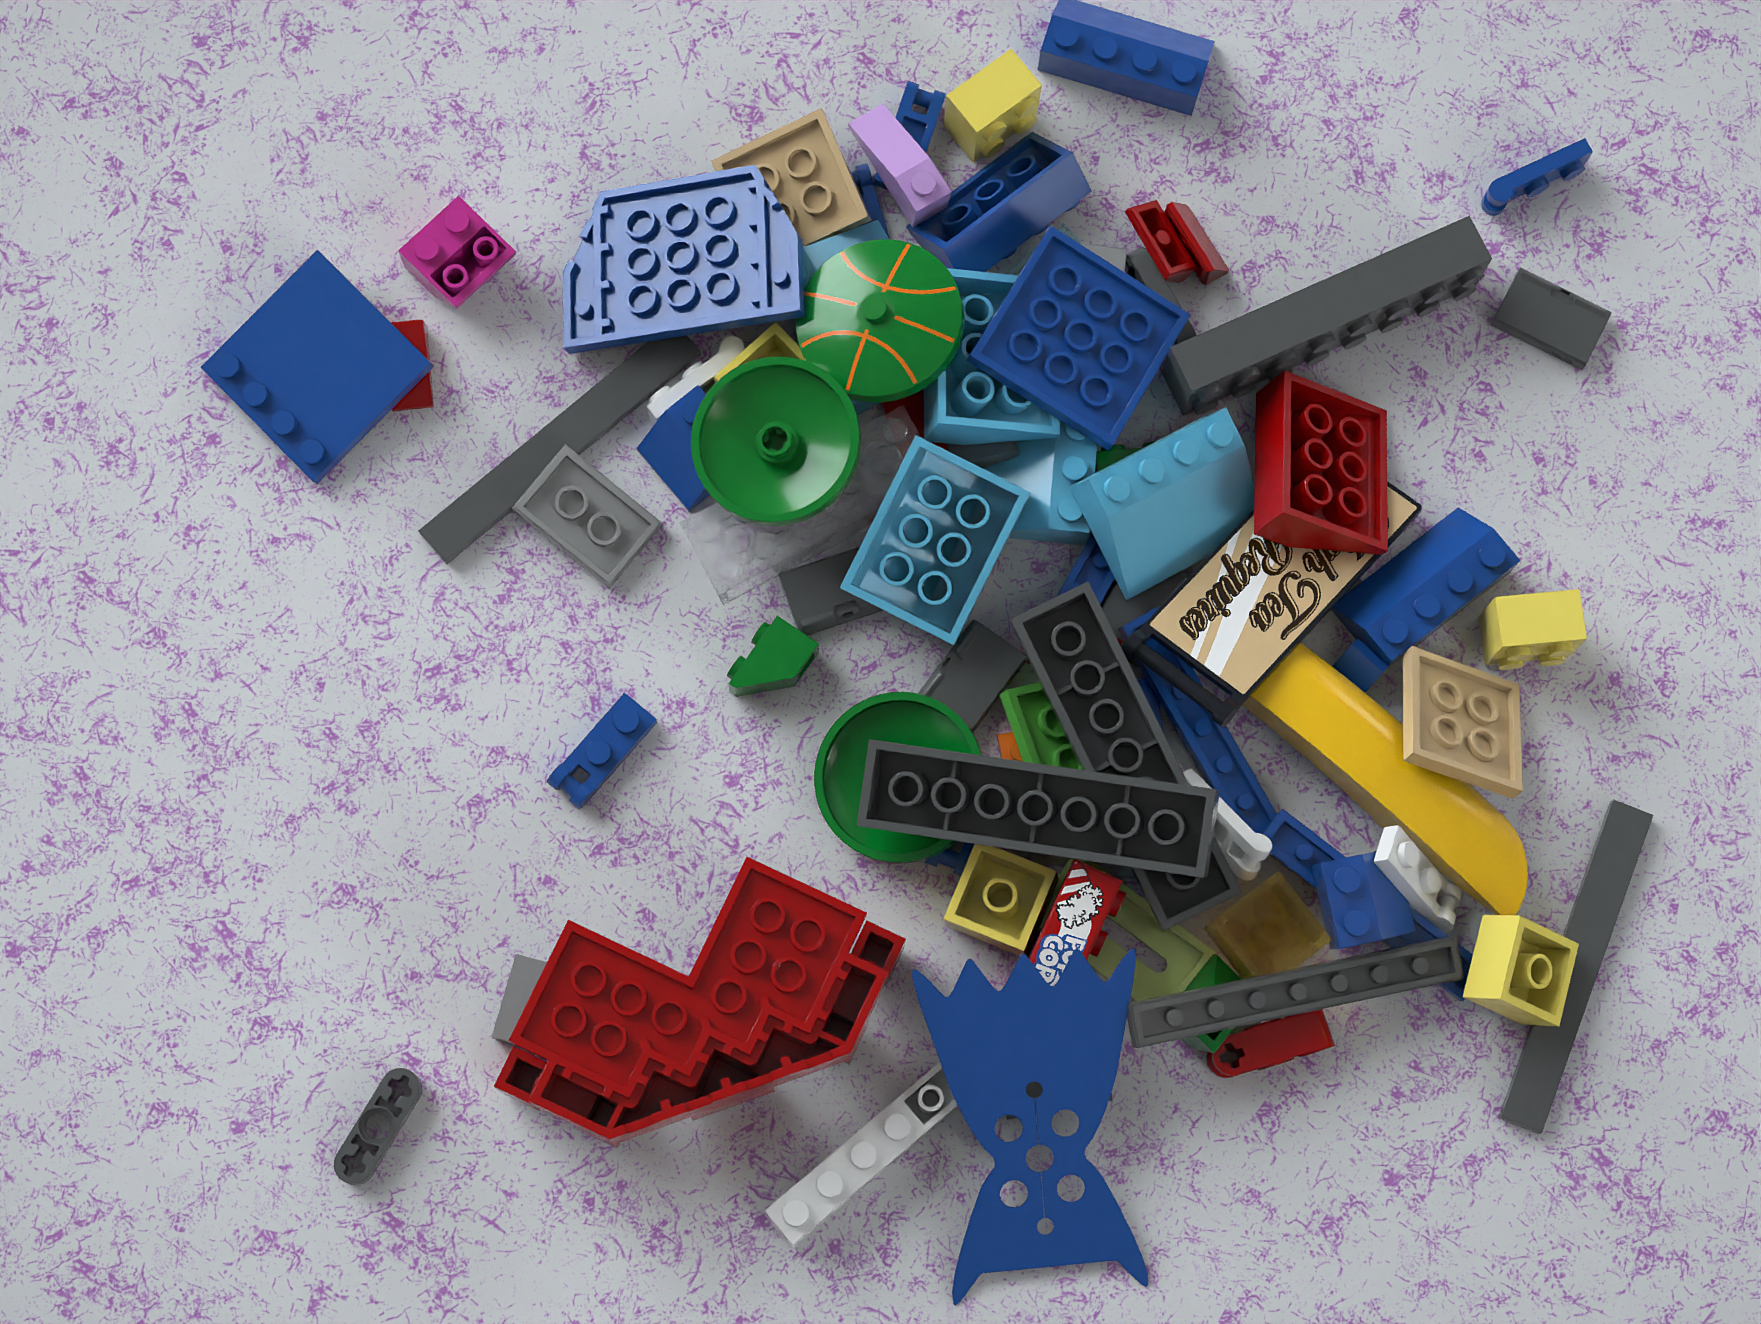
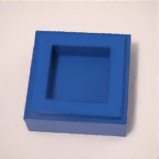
M1358 638L1332 665V667L1365 693L1389 668L1386 663Z

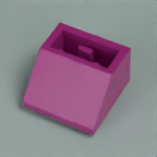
M459 195L398 250L404 267L433 296L454 309L461 306L516 255V251Z

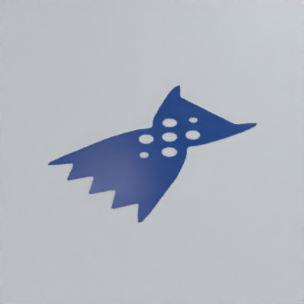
M1077 948L1074 949L1059 980L1054 986L1049 985L1026 954L1020 955L1001 991H997L990 984L972 959H967L955 987L948 997H945L918 970L913 969L912 980L917 998L950 1091L976 1139L994 1158L995 1162L994 1168L988 1174L978 1194L959 1253L952 1288V1298L955 1306L961 1302L977 1278L983 1273L1116 1261L1141 1285L1148 1286V1273L1134 1235L1103 1176L1085 1156V1149L1093 1139L1101 1123L1117 1076L1128 1015V1004L1130 1003L1134 981L1136 953L1133 948L1121 959L1107 982H1103L1097 976L1084 955ZM1030 1082L1041 1084L1043 1091L1039 1097L1031 1098L1026 1094V1087ZM1064 1109L1075 1112L1079 1119L1077 1131L1067 1137L1056 1134L1051 1125L1053 1116L1058 1111ZM1005 1115H1014L1022 1122V1133L1018 1139L1012 1142H1005L999 1139L995 1132V1124L998 1119ZM1038 1141L1039 1145L1048 1147L1054 1156L1051 1167L1042 1172L1030 1169L1026 1162V1154L1029 1149L1038 1145ZM1067 1175L1080 1177L1085 1186L1082 1197L1073 1202L1061 1199L1057 1192V1184L1060 1179ZM1008 1181H1020L1027 1187L1028 1196L1021 1206L1009 1207L1001 1200V1188ZM1044 1214L1045 1218L1050 1219L1054 1225L1052 1232L1046 1235L1039 1233L1037 1230V1224L1041 1219H1044Z

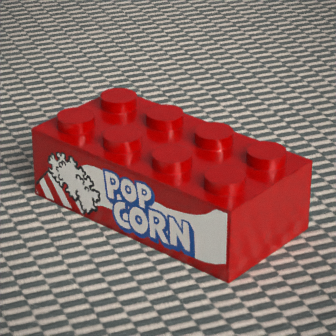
M1076 859L1072 861L1029 956V960L1051 986H1054L1059 980L1074 949H1079L1086 960L1089 954L1098 957L1108 935L1107 932L1101 930L1107 915L1116 917L1126 895L1125 892L1119 890L1122 880Z

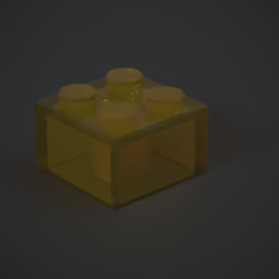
M1280 871L1276 872L1204 928L1242 979L1294 969L1332 941L1331 937Z

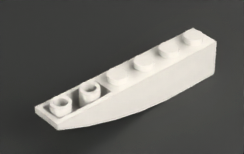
M939 1062L765 1210L764 1215L792 1248L958 1106L950 1091L941 1063Z

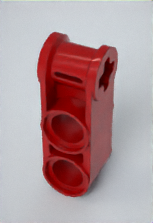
M1323 1009L1287 1016L1283 1019L1278 1018L1246 1028L1242 1032L1227 1036L1215 1053L1207 1052L1206 1061L1210 1071L1216 1076L1232 1078L1256 1069L1260 1071L1294 1060V1057L1297 1056L1299 1058L1334 1047L1335 1044ZM1224 1046H1226L1228 1052L1235 1051L1237 1053L1238 1059L1232 1062L1233 1069L1229 1062L1221 1063L1219 1055L1225 1052Z

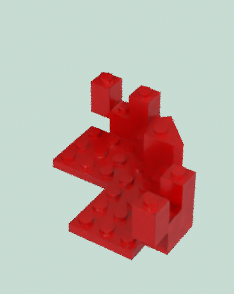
M746 857L689 976L568 920L508 1040L510 1043L548 1060V1062L513 1046L494 1087L500 1093L538 1111L543 1110L574 1125L578 1130L618 1148L620 1142L690 1117L692 1121L773 1093L775 1092L774 1087L842 1062L850 1065L867 1029L873 1009L884 986H887L905 948L906 938L866 920L850 954L849 952L867 916V912L749 857Z

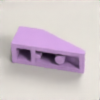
M884 104L848 123L852 134L912 227L947 208L952 191L930 157Z

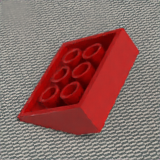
M1285 370L1256 393L1254 535L1293 548L1385 554L1388 551L1387 410Z

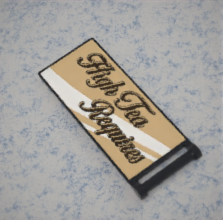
M1387 481L1389 547L1421 513L1422 506ZM1253 510L1149 620L1126 639L1122 650L1129 659H1138L1213 715L1212 721L1223 728L1232 720L1236 712L1381 555L1293 548L1254 535ZM1153 638L1230 695V697L1224 701L1220 700L1146 645L1147 642Z

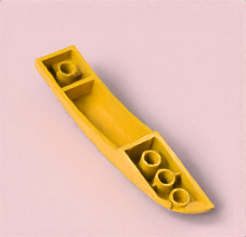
M1300 642L1249 697L1243 706L1273 729L1339 786L1373 818L1376 824L1383 829L1384 827L1399 825L1441 874L1495 915H1517L1527 888L1528 865L1523 844L1512 824L1471 784L1403 761V724L1343 674Z

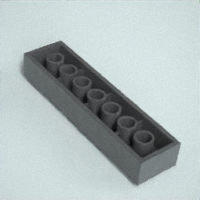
M1469 215L1170 347L1162 375L1183 416L1195 411L1196 415L1204 414L1214 409L1219 404L1218 400L1232 395L1234 399L1245 396L1256 388V383L1268 378L1271 382L1284 370L1292 373L1293 367L1306 362L1307 366L1317 364L1330 355L1329 351L1340 346H1343L1345 350L1353 348L1367 339L1366 335L1378 329L1381 333H1386L1397 328L1403 323L1402 319L1415 313L1418 317H1422L1435 311L1440 307L1439 302L1453 297L1454 301H1458L1468 297L1477 290L1476 285L1485 276L1484 272L1492 257Z
M1089 582L1011 618V626L1082 770L1189 785ZM1215 836L1213 837L1208 877L1202 878L1130 867L1162 932L1242 893Z
M869 739L857 826L1205 878L1208 877L1220 790Z

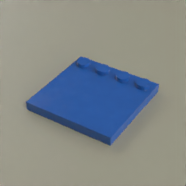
M1050 225L966 361L1109 451L1191 314Z
M316 250L201 366L202 370L316 484L434 367L319 250Z

